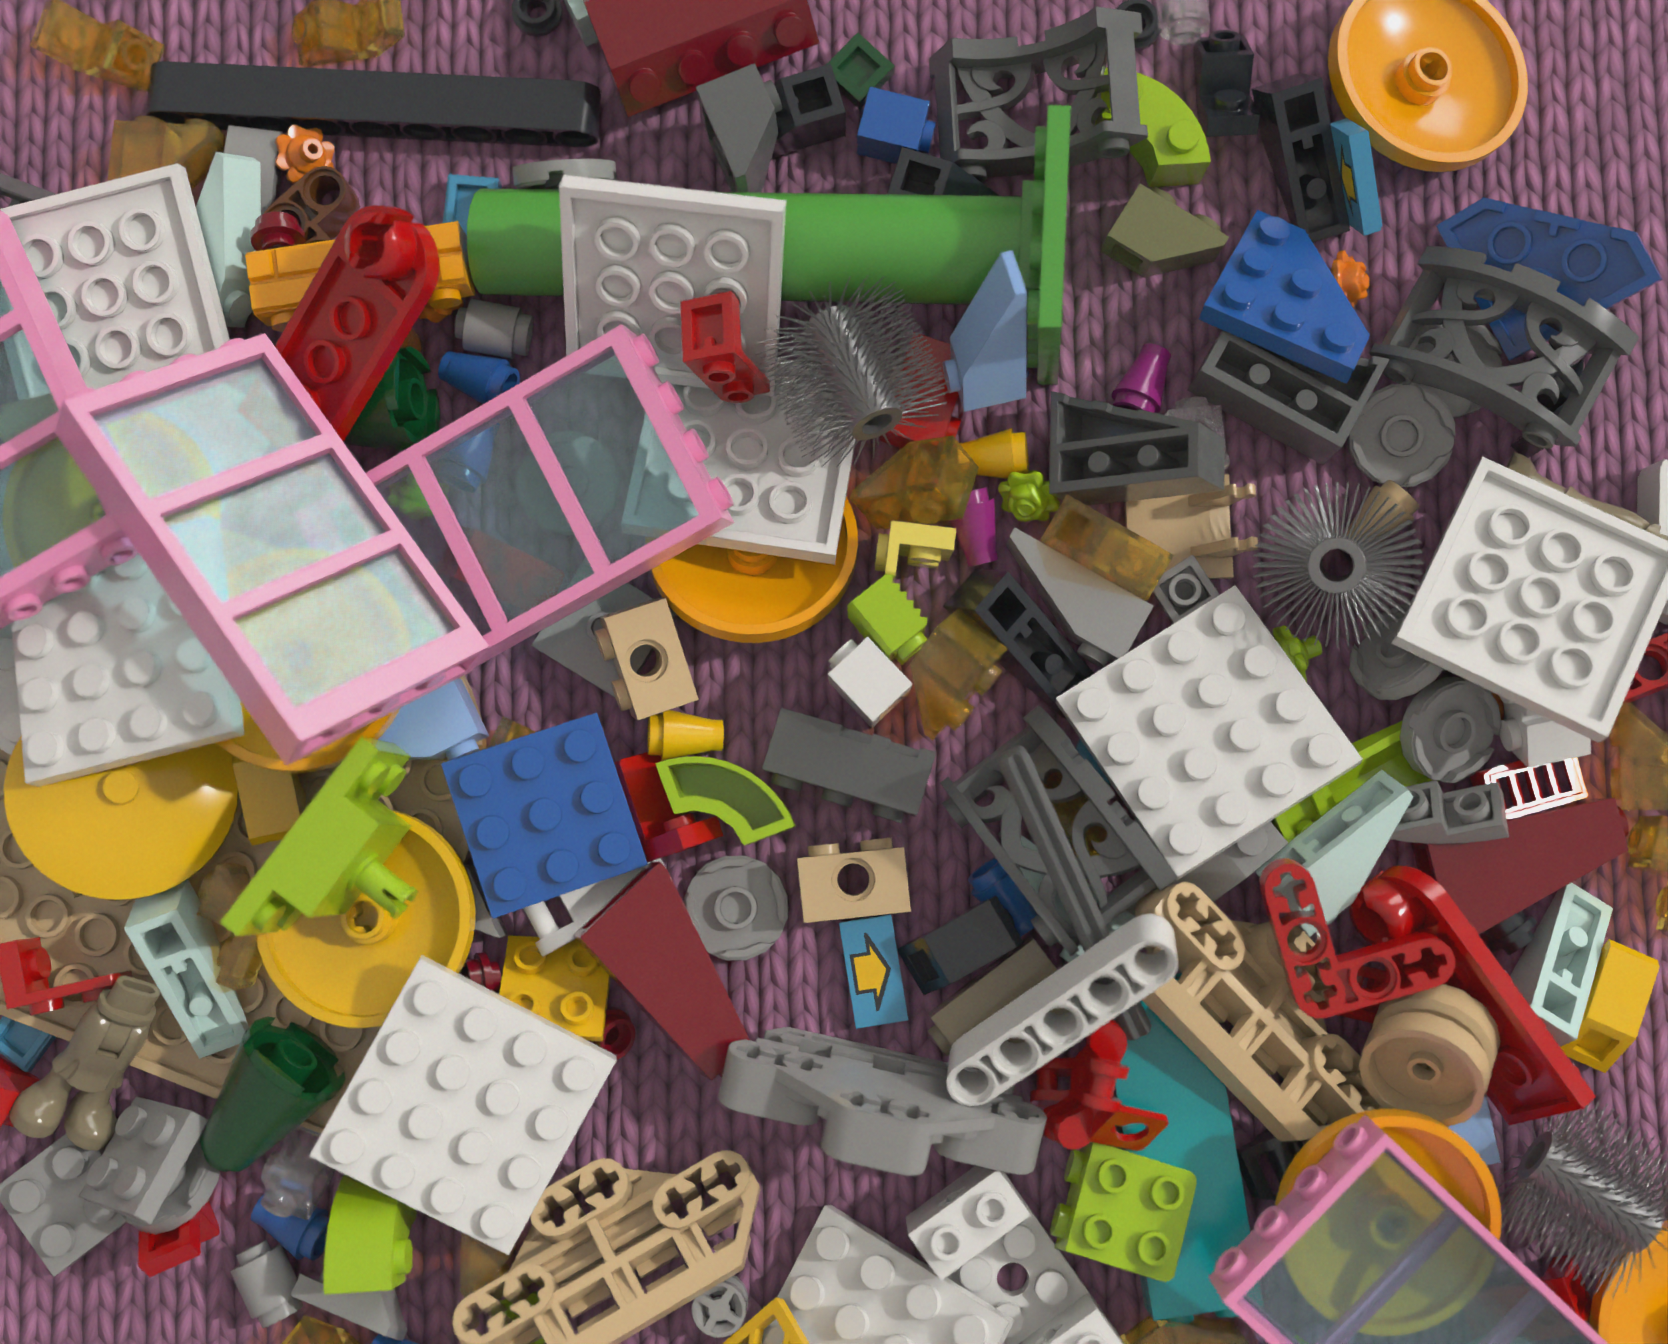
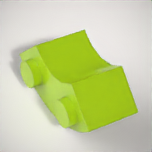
M1108 68L1105 69L1104 75H1108ZM1137 72L1140 124L1147 125L1148 137L1130 146L1129 153L1133 155L1143 168L1148 187L1200 184L1211 163L1208 144L1200 123L1190 108L1176 93L1155 79ZM1109 91L1097 93L1096 98L1102 99L1111 112ZM1101 113L1097 117L1095 125L1102 121H1111V113Z
M699 756L679 757L655 763L674 814L683 815L704 812L716 815L733 827L743 845H750L797 827L791 813L776 792L754 774L738 765L724 760Z
M344 1174L337 1187L329 1217L324 1257L323 1295L388 1291L405 1282V1274H409L412 1268L413 1251L408 1237L411 1226L417 1218L416 1209Z

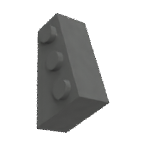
M1222 330L1209 349L1187 391L1324 465L1343 447L1390 359L1373 356L1371 359L1360 357L1346 384Z

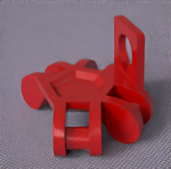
M1114 1018L1086 1036V1045L1076 1057L1053 1058L1032 1072L1037 1074L1036 1090L1030 1091V1103L1036 1107L1045 1108L1043 1112L1047 1116L1043 1136L1056 1141L1067 1149H1080L1090 1142L1141 1151L1169 1125L1167 1115L1121 1105L1122 1100L1113 1096L1117 1078L1127 1079L1130 1067L1120 1063L1128 1043L1126 1034L1118 1023L1114 1021ZM1071 1076L1070 1090H1058V1077ZM1133 1123L1146 1125L1145 1129L1135 1134H1121L1115 1129V1125L1125 1126Z

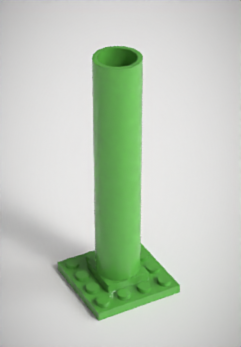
M1048 105L1047 126H1036L1034 180H1023L1022 196L717 192L786 200L781 301L815 302L809 292L811 291L817 302H825L824 295L826 301L829 302V282H831V302H839L850 277L843 298V302L847 303L866 277L867 279L862 284L864 287L859 294V299L884 276L858 303H864L878 287L879 289L872 297L888 287L877 295L872 303H876L889 291L891 292L884 298L902 290L893 295L886 303H890L900 297L892 303L903 301L901 304L970 305L1001 252L1012 250L1027 292V368H1037V384L1058 385L1071 105ZM480 188L474 193L467 222V252L473 283L479 293L484 295L564 297L559 190ZM861 286L860 289L857 291V293L855 294V296L853 297V299L850 301V303H853V302H854V300H855V298L857 297L858 293L860 292L862 286Z

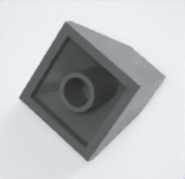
M754 63L696 87L706 135L731 192L762 193L778 136L775 113L782 111L781 101L772 80L763 82Z

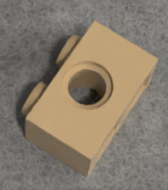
M658 597L599 617L602 629L594 631L604 661L610 659L614 661L619 679L611 681V685L621 712L629 709L632 717L641 720L699 700L666 598ZM641 645L651 646L656 653V664L646 674H636L630 665L632 652Z
M892 838L860 841V852L841 854L839 843L807 846L808 857L797 858L804 923L911 912L904 847L893 848ZM851 863L863 866L869 874V883L866 889L854 895L844 892L838 884L839 871L845 865Z

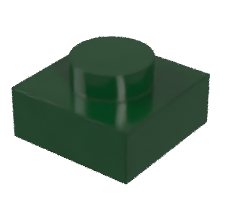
M858 32L826 64H831L839 91L859 110L866 103L869 88L880 89L895 72V65Z

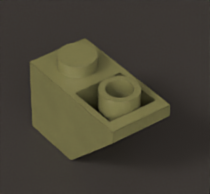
M1139 184L1108 233L1100 252L1145 278L1214 262L1229 236L1222 233L1220 226L1211 218L1201 214L1192 215L1177 206L1176 200L1166 191L1159 188L1149 189Z

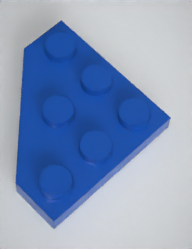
M1485 197L1436 225L1447 247L1484 253L1487 257L1484 264L1509 272L1512 271L1516 263L1541 272L1560 281L1556 292L1582 306L1590 298L1605 309H1609L1663 280L1642 240L1635 231ZM1475 297L1481 310L1490 308L1493 305V301ZM1513 308L1502 318L1489 323L1509 361H1513L1532 350L1525 335L1524 321L1526 314ZM1547 324L1539 327V331L1546 342L1549 341L1551 335L1557 336L1560 334V332Z
M1259 210L1256 211L1206 300L1198 319L1346 384L1370 337L1369 332L1307 232L1300 227L1286 222L1282 218L1271 216Z

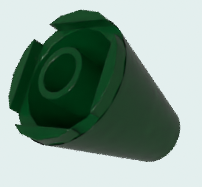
M411 346L400 347L343 442L345 445L404 451L439 430L440 406L437 388L427 389L423 374L432 372L420 351Z
M268 1016L255 1020L249 1029L246 1030L200 1139V1146L204 1152V1157L213 1168L223 1172L245 1170L337 1095L345 1081V1074L343 1072L340 1076H337L334 1066L339 1059L335 1052L320 1037L293 1022L286 1029L273 1026L271 1024L276 1017Z

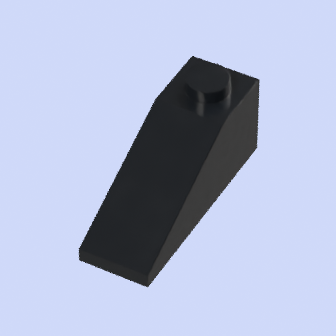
M1297 73L1252 88L1253 100L1260 113L1259 130L1261 140L1290 223L1304 229L1313 243L1350 231L1322 77Z
M975 569L943 607L979 647L1057 714L1066 719L1056 704V698L1094 674L1093 671L1008 571Z

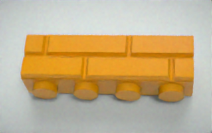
M458 221L425 226L436 243L440 262L437 285L428 301L429 305L440 309L456 307L462 303V297L475 296V287L468 261L467 235ZM336 239L247 252L245 257L248 279L250 281L251 306L254 315L266 326H272L273 330L283 332Z

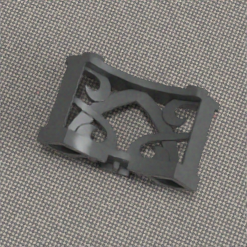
M1095 6L1087 13L1070 22L1044 30L1045 41L1018 46L1017 36L996 39L952 37L929 58L930 78H935L940 158L955 163L981 183L990 177L1034 174L1035 133L1021 127L1003 111L1020 103L1029 93L1035 74L1045 72L1059 90L1070 95H1076L1070 112L1068 167L1100 158L1114 159L1129 154L1130 146L1148 137L1147 125L1140 124L1134 39L1143 33L1141 13ZM1079 64L1074 73L1077 78L1084 77V79L1072 80L1064 77L1067 67ZM1106 64L1108 65V75H1104ZM1015 77L1014 86L1006 93L1002 87L997 85L999 79ZM956 80L962 81L972 102L957 105ZM1109 91L1111 112L1102 99L1096 98L1097 93ZM1101 113H1111V121H1102L1095 125V121ZM984 116L986 120L974 123L967 131V135L971 140L978 137L988 138L987 146L984 149H960L958 121ZM1009 141L1012 142L1014 145H1016V146H1018V147H1017V148H1008V147H1009Z
M1427 246L1417 263L1423 269L1421 275L1381 344L1375 343L1369 352L1372 357L1377 356L1390 359L1383 374L1390 380L1402 385H1410L1412 382L1430 386L1484 407L1520 429L1523 438L1537 447L1551 449L1553 445L1576 447L1582 437L1578 431L1621 355L1630 356L1640 337L1624 322L1594 300L1588 298L1582 306L1556 292L1560 281L1518 263L1509 272L1484 264L1487 260L1484 253L1460 248ZM1443 289L1441 310H1431ZM1478 297L1493 301V305L1487 309L1476 310L1477 303L1474 301V298ZM1512 308L1525 313L1524 329L1526 339L1539 358L1516 365L1486 368L1474 350L1465 326L1491 323L1505 316ZM1543 324H1547L1560 332L1557 336H1550L1549 344L1539 331V327ZM1422 325H1442L1443 328L1430 329L1419 337L1418 344L1431 343L1434 346L1431 352L1426 353L1410 349ZM1451 354L1456 362L1448 360ZM1587 354H1592L1580 377H1578L1571 367ZM1555 375L1571 391L1558 416L1537 401L1538 395L1545 394L1552 399L1554 405L1556 404L1559 397V388L1553 378ZM1523 385L1521 392L1512 388Z
M1039 705L1023 717L1028 724L1025 729L955 782H952L949 777L940 782L950 796L942 804L961 829L968 823L971 824L1036 910L1038 915L1030 921L1049 947L1059 941L1069 955L1072 956L1080 950L1077 947L1080 945V941L1072 924H1068L1056 909L1055 897L1058 893L1039 852L1023 847L1021 844V812L1011 790L1008 791L1006 788L999 786L1005 781V777L997 762L1000 754L1013 747H1024L1030 755L1040 780L1046 785L1049 775L1057 772L1061 773L1063 777L1062 782L1057 788H1044L1051 803L1069 802L1082 795L1087 798L1088 801L1081 807L1075 817L1072 827V840L1078 855L1076 860L1085 879L1090 880L1099 900L1096 904L1106 925L1154 888L1158 887L1161 891L1176 880L1178 876L1136 820L1133 821L1117 801L1111 806L1108 804L1107 801L1113 798L1115 793L1090 762L1081 757L1065 732ZM988 793L995 795L994 802L987 807L976 805V802ZM1001 820V845L984 823ZM1100 826L1107 830V838L1102 843L1092 841L1099 855L1090 856L1086 846L1085 835L1089 828ZM1017 866L1045 875L1040 882L1038 894ZM1139 868L1141 869L1107 895L1101 878L1113 877Z

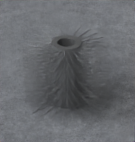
M884 276L859 299V294L864 287L862 284L867 279L866 277L845 306H842L850 277L839 304L835 307H831V282H829V308L824 295L827 309L823 311L811 291H809L819 309L818 314L814 315L806 306L804 307L810 313L793 304L812 317L808 322L776 316L791 320L805 327L764 329H804L802 333L773 332L784 333L786 336L757 342L762 343L787 337L797 338L790 342L764 345L779 346L758 354L773 349L788 348L781 352L761 357L765 358L775 355L759 365L781 359L766 366L775 365L767 372H764V374L779 369L768 376L779 375L773 379L774 381L779 380L775 385L793 382L782 388L779 386L772 391L775 392L786 388L775 396L787 393V395L782 397L783 399L795 397L789 401L785 400L784 403L780 404L783 405L791 402L782 410L790 407L793 408L784 414L797 412L784 419L786 420L790 417L796 419L790 423L799 420L790 429L801 426L798 428L800 429L807 424H818L808 428L810 426L808 425L804 430L798 431L805 432L793 437V439L808 432L801 437L811 436L798 441L801 442L805 439L810 440L821 433L816 438V441L801 446H807L806 448L817 443L813 447L815 448L821 441L833 436L826 444L802 457L814 451L818 452L824 446L830 443L832 445L836 440L842 438L836 445L819 457L829 452L824 457L826 458L839 444L848 439L847 443L829 459L831 460L844 447H846L845 452L850 443L857 439L844 456L845 458L858 441L862 440L859 454L855 460L856 463L866 440L873 439L874 458L875 438L879 445L878 436L883 435L890 447L891 445L885 436L886 432L891 430L896 436L895 432L908 438L893 429L897 424L926 428L914 425L901 418L938 415L902 416V414L908 412L928 413L927 411L916 410L947 403L944 402L917 409L910 408L920 403L939 400L930 399L945 393L920 402L910 403L917 398L929 397L923 396L927 393L945 388L936 389L949 381L925 393H916L922 388L934 386L930 384L946 376L937 379L942 374L932 375L938 371L936 370L927 376L924 374L921 378H914L917 375L929 373L935 369H930L933 366L925 369L931 363L927 366L919 367L932 361L925 362L930 358L928 357L930 355L921 357L931 350L918 352L930 344L920 349L916 347L910 350L907 349L920 343L915 345L912 343L905 346L908 342L915 340H910L911 338L919 334H911L913 330H908L915 323L905 326L914 318L906 320L908 321L899 328H895L898 324L906 322L900 321L911 314L901 315L912 308L903 312L899 311L906 305L894 309L903 301L891 303L900 297L883 306L893 295L902 290L884 298L891 292L889 291L870 306L875 297L888 288L886 287L872 297L879 289L878 287L863 304L855 309L856 304ZM862 286L860 292L858 293V295H857V297L855 298V300H854L853 304L851 305V307H850V308L847 307L848 304L850 303V301L853 299V297H854L855 294L857 293V291H858V290L860 289V287ZM872 300L865 309L859 311L866 303ZM886 300L878 309L869 312L874 305ZM897 304L896 306L882 314L887 307ZM884 309L877 317L870 318L879 310ZM899 309V310L896 311L894 314H889V313H891V312H893V311ZM890 316L888 319H886L885 321L881 322V320H882L884 317ZM881 318V320L878 323L873 324L875 321ZM894 320L889 325H883L886 322ZM909 327V328L906 329L905 331L898 332V331H900V330H902V329H904V328ZM891 330L887 335L880 336L884 331ZM901 333V334H900L899 336H897L895 339H892V340H891V338L894 336V334ZM904 338L899 343H892L895 340ZM799 342L792 347H781L789 343ZM895 348H901L898 352L891 353ZM911 351L905 357H901L904 352ZM784 352H793L789 356L773 359ZM925 352L924 354L915 358L918 354ZM800 355L793 361L783 362L792 356ZM915 355L911 360L902 361L907 357ZM928 357L921 363H917L918 360ZM802 361L799 365L791 366L796 362ZM788 363L778 368H775L779 364ZM912 365L908 370L901 371L905 366ZM787 367L783 372L777 373L778 371H780V370H782L783 368ZM923 368L922 370H920V371H919L918 373H916L915 375H912V373H913L916 369ZM794 370L798 371L796 375L788 376ZM807 374L804 378L797 380L801 375ZM940 374L939 376H937L936 378H934V379L931 380L930 382H929V381L920 382V381H922V380H925V379H927V378H930V377H932V376H935V375ZM919 379L918 381L906 384L910 380ZM809 380L806 384L799 385L801 382ZM928 382L924 386L911 389L915 384ZM794 386L790 391L782 393L790 387ZM801 389H806L803 394L795 395ZM810 393H815L808 399H805L804 397L803 399L798 400L800 397L804 395L807 396ZM817 399L814 403L806 404L810 400ZM911 399V400H909V401H907V402H905V403H903V404H900V403H902V402L905 401V400ZM800 401L799 403H797V404H795V405L789 406V405L792 404L793 402ZM799 405H802L798 410L789 412L794 408L798 407ZM809 408L815 409L814 411L812 410L811 413L802 414ZM822 412L816 418H812L816 413ZM825 418L822 422L814 423L818 419ZM806 420H808L807 422H805V423H803V424H800V425L795 426L796 424H798V423L801 422V421H806ZM822 426L819 432L809 434L816 427ZM830 431L826 436L817 440L824 432Z
M1336 482V534L1328 483H1325L1330 526L1318 485H1314L1324 525L1308 490L1303 489L1317 523L1300 496L1293 494L1311 526L1290 500H1285L1286 504L1306 529L1284 508L1277 507L1276 509L1300 532L1277 516L1271 515L1269 516L1293 535L1270 523L1263 526L1291 542L1264 532L1259 536L1289 548L1264 542L1254 545L1288 554L1258 552L1253 555L1255 557L1289 561L1258 562L1252 567H1290L1258 572L1253 577L1283 573L1290 574L1262 581L1255 588L1295 578L1265 591L1260 597L1299 582L1269 600L1263 608L1302 587L1274 609L1271 615L1309 588L1282 615L1277 625L1314 590L1286 628L1287 630L1320 589L1294 637H1296L1324 590L1304 640L1306 641L1326 592H1328L1315 646L1331 593L1326 647L1336 593V641L1338 648L1340 598L1347 644L1349 646L1350 637L1345 600L1358 644L1360 645V633L1351 601L1370 641V631L1358 603L1380 636V627L1364 600L1389 629V622L1369 597L1398 623L1397 616L1375 594L1406 614L1401 605L1382 591L1411 606L1410 598L1386 585L1416 596L1417 593L1414 589L1388 579L1421 586L1418 579L1386 572L1423 575L1419 569L1385 566L1424 564L1421 559H1386L1423 553L1420 549L1386 553L1421 543V541L1417 538L1383 547L1417 531L1413 529L1378 543L1412 523V521L1407 520L1372 540L1404 515V511L1365 539L1398 504L1391 507L1359 539L1388 501L1389 497L1386 498L1355 537L1380 493L1378 491L1353 535L1350 537L1370 487L1366 492L1348 536L1346 535L1360 484L1357 486L1343 535L1349 482H1347L1339 535V482ZM1332 549L1345 550L1353 558L1354 566L1344 576H1333L1323 567V555Z
M1599 1100L1594 1108L1586 1114L1589 1103L1575 1123L1576 1117L1582 1111L1578 1112L1577 1110L1572 1120L1565 1127L1573 1113L1568 1112L1566 1120L1559 1130L1558 1128L1566 1113H1564L1561 1120V1114L1557 1116L1551 1132L1549 1130L1553 1116H1551L1550 1122L1548 1121V1129L1545 1133V1118H1543L1542 1133L1537 1138L1532 1123L1534 1142L1528 1146L1520 1139L1528 1148L1524 1156H1510L1522 1158L1520 1165L1499 1173V1175L1517 1168L1518 1170L1514 1172L1518 1173L1498 1186L1497 1189L1518 1175V1178L1499 1196L1500 1198L1507 1190L1516 1185L1500 1204L1503 1205L1510 1199L1501 1213L1503 1216L1510 1209L1501 1225V1230L1512 1217L1513 1220L1507 1234L1521 1220L1512 1239L1514 1240L1518 1233L1527 1225L1525 1234L1519 1243L1521 1244L1535 1228L1526 1250L1541 1232L1542 1235L1534 1252L1547 1238L1548 1241L1540 1258L1556 1240L1551 1255L1546 1261L1547 1263L1564 1243L1553 1267L1570 1249L1568 1257L1560 1269L1561 1272L1571 1257L1577 1253L1567 1276L1585 1255L1573 1281L1591 1261L1589 1270L1581 1281L1582 1285L1586 1277L1598 1265L1587 1291L1594 1280L1606 1268L1602 1280L1593 1294L1597 1293L1603 1281L1614 1268L1611 1280L1601 1299L1606 1291L1609 1290L1611 1282L1624 1261L1621 1276L1612 1296L1613 1299L1620 1280L1623 1282L1624 1271L1631 1254H1633L1625 1294L1634 1259L1637 1270L1636 1254L1639 1253L1640 1284L1642 1251L1647 1248L1653 1268L1655 1269L1649 1245L1655 1240L1666 1249L1655 1237L1658 1233L1665 1235L1659 1232L1660 1230L1668 1231V1229L1661 1228L1663 1221L1668 1220V1215H1665L1668 1209L1664 1211V1208L1668 1205V1202H1665L1668 1199V1195L1662 1199L1668 1193V1187L1659 1197L1662 1189L1668 1185V1170L1664 1173L1668 1158L1657 1170L1656 1168L1668 1145L1650 1164L1657 1147L1662 1142V1140L1659 1141L1654 1150L1644 1159L1646 1151L1655 1137L1654 1135L1651 1141L1636 1156L1648 1131L1631 1149L1632 1143L1642 1127L1625 1143L1628 1133L1635 1123L1633 1122L1622 1137L1617 1140L1628 1117L1611 1135L1621 1113L1606 1128L1608 1120L1614 1111L1613 1108L1601 1124L1598 1125L1606 1108L1605 1106L1593 1118L1594 1112L1601 1101ZM1591 1114V1116H1590L1589 1120L1587 1121L1585 1127L1580 1130V1127L1583 1125V1123L1586 1121V1119H1587V1118L1589 1117V1115ZM1580 1123L1579 1127L1572 1134L1574 1128ZM1596 1123L1595 1128L1590 1132V1130L1592 1129V1127H1593L1594 1124ZM1603 1124V1126L1601 1127V1129H1600L1599 1132L1597 1133L1596 1137L1594 1138L1595 1132H1596V1131L1599 1129V1127ZM1609 1131V1133H1608L1607 1137L1605 1138L1604 1142L1600 1144V1141L1603 1139V1137H1604V1136L1606 1135V1133ZM1616 1137L1614 1143L1609 1147L1613 1139ZM1622 1139V1141L1620 1142L1619 1146L1617 1147V1149H1616L1615 1152H1614L1615 1146H1616V1145L1619 1143V1141ZM1629 1145V1147H1628V1149L1626 1150L1624 1156L1619 1159L1620 1155L1623 1153V1151H1624V1150L1626 1149V1147ZM1640 1156V1158L1638 1159L1637 1163H1636L1635 1166L1633 1167L1634 1161ZM1649 1159V1161L1647 1162V1164H1646L1645 1168L1643 1169V1171H1642L1641 1173H1639L1640 1169L1643 1167V1165H1644V1164L1646 1163V1161ZM1660 1170V1172H1659L1658 1175L1656 1176L1655 1180L1653 1181L1654 1176H1655L1656 1173ZM1667 1176V1178H1666L1665 1182L1663 1183V1185H1662L1660 1188H1658V1186L1660 1185V1183H1661V1182L1664 1180V1178ZM1519 1186L1517 1191L1512 1196H1510L1513 1193V1191ZM1520 1191L1515 1202L1512 1203V1205L1506 1210V1208L1509 1206V1204L1514 1199L1516 1194ZM1527 1198V1201H1525V1204L1520 1208L1521 1204H1522V1203L1524 1202V1200ZM1519 1200H1521L1520 1203H1519V1205L1517 1206V1208L1514 1210V1212H1513V1213L1511 1214V1216L1508 1218V1216H1509V1214L1511 1213V1211H1512L1513 1207L1515 1206L1516 1202L1519 1201ZM1539 1204H1541L1540 1207L1538 1208L1536 1214L1533 1215V1213H1535V1210H1536L1537 1206H1538ZM1523 1209H1524L1523 1215H1522V1216L1519 1218V1220L1516 1222V1220L1518 1219V1217L1520 1216V1214L1522 1213V1211H1523ZM1531 1211V1213L1529 1214V1216L1527 1217V1219L1525 1220V1222H1524L1523 1225L1521 1226V1224H1522L1524 1218H1525L1526 1215ZM1537 1214H1539L1538 1220L1535 1222V1224H1534V1225L1532 1226V1228L1529 1230V1228L1531 1227V1225H1532L1533 1221L1535 1220ZM1550 1224H1552L1551 1227L1549 1228V1230L1547 1231V1233L1544 1235V1233H1545L1547 1227H1548ZM1561 1225L1560 1231L1556 1234V1236H1555V1237L1553 1238V1240L1551 1241V1239H1552V1237L1554 1236L1556 1230H1557L1558 1227ZM1570 1237H1572V1239L1570 1240V1242L1568 1243V1245H1567L1566 1248L1564 1249V1247H1565V1245H1566L1568 1239H1569ZM1582 1238V1239H1581V1243L1578 1245V1247H1577V1248L1575 1249V1251L1573 1252V1250H1574L1575 1246L1577 1245L1579 1239ZM1610 1247H1611L1610 1252L1604 1257V1255L1606 1254V1252H1607V1251L1610 1249ZM1594 1248V1250L1592 1251V1253L1590 1254V1256H1589L1588 1259L1586 1260V1258H1587L1589 1252ZM1603 1250L1601 1257H1600V1258L1598 1259V1261L1594 1264V1262L1596 1261L1598 1255H1599L1600 1252ZM1618 1255L1617 1260L1608 1271L1613 1259Z

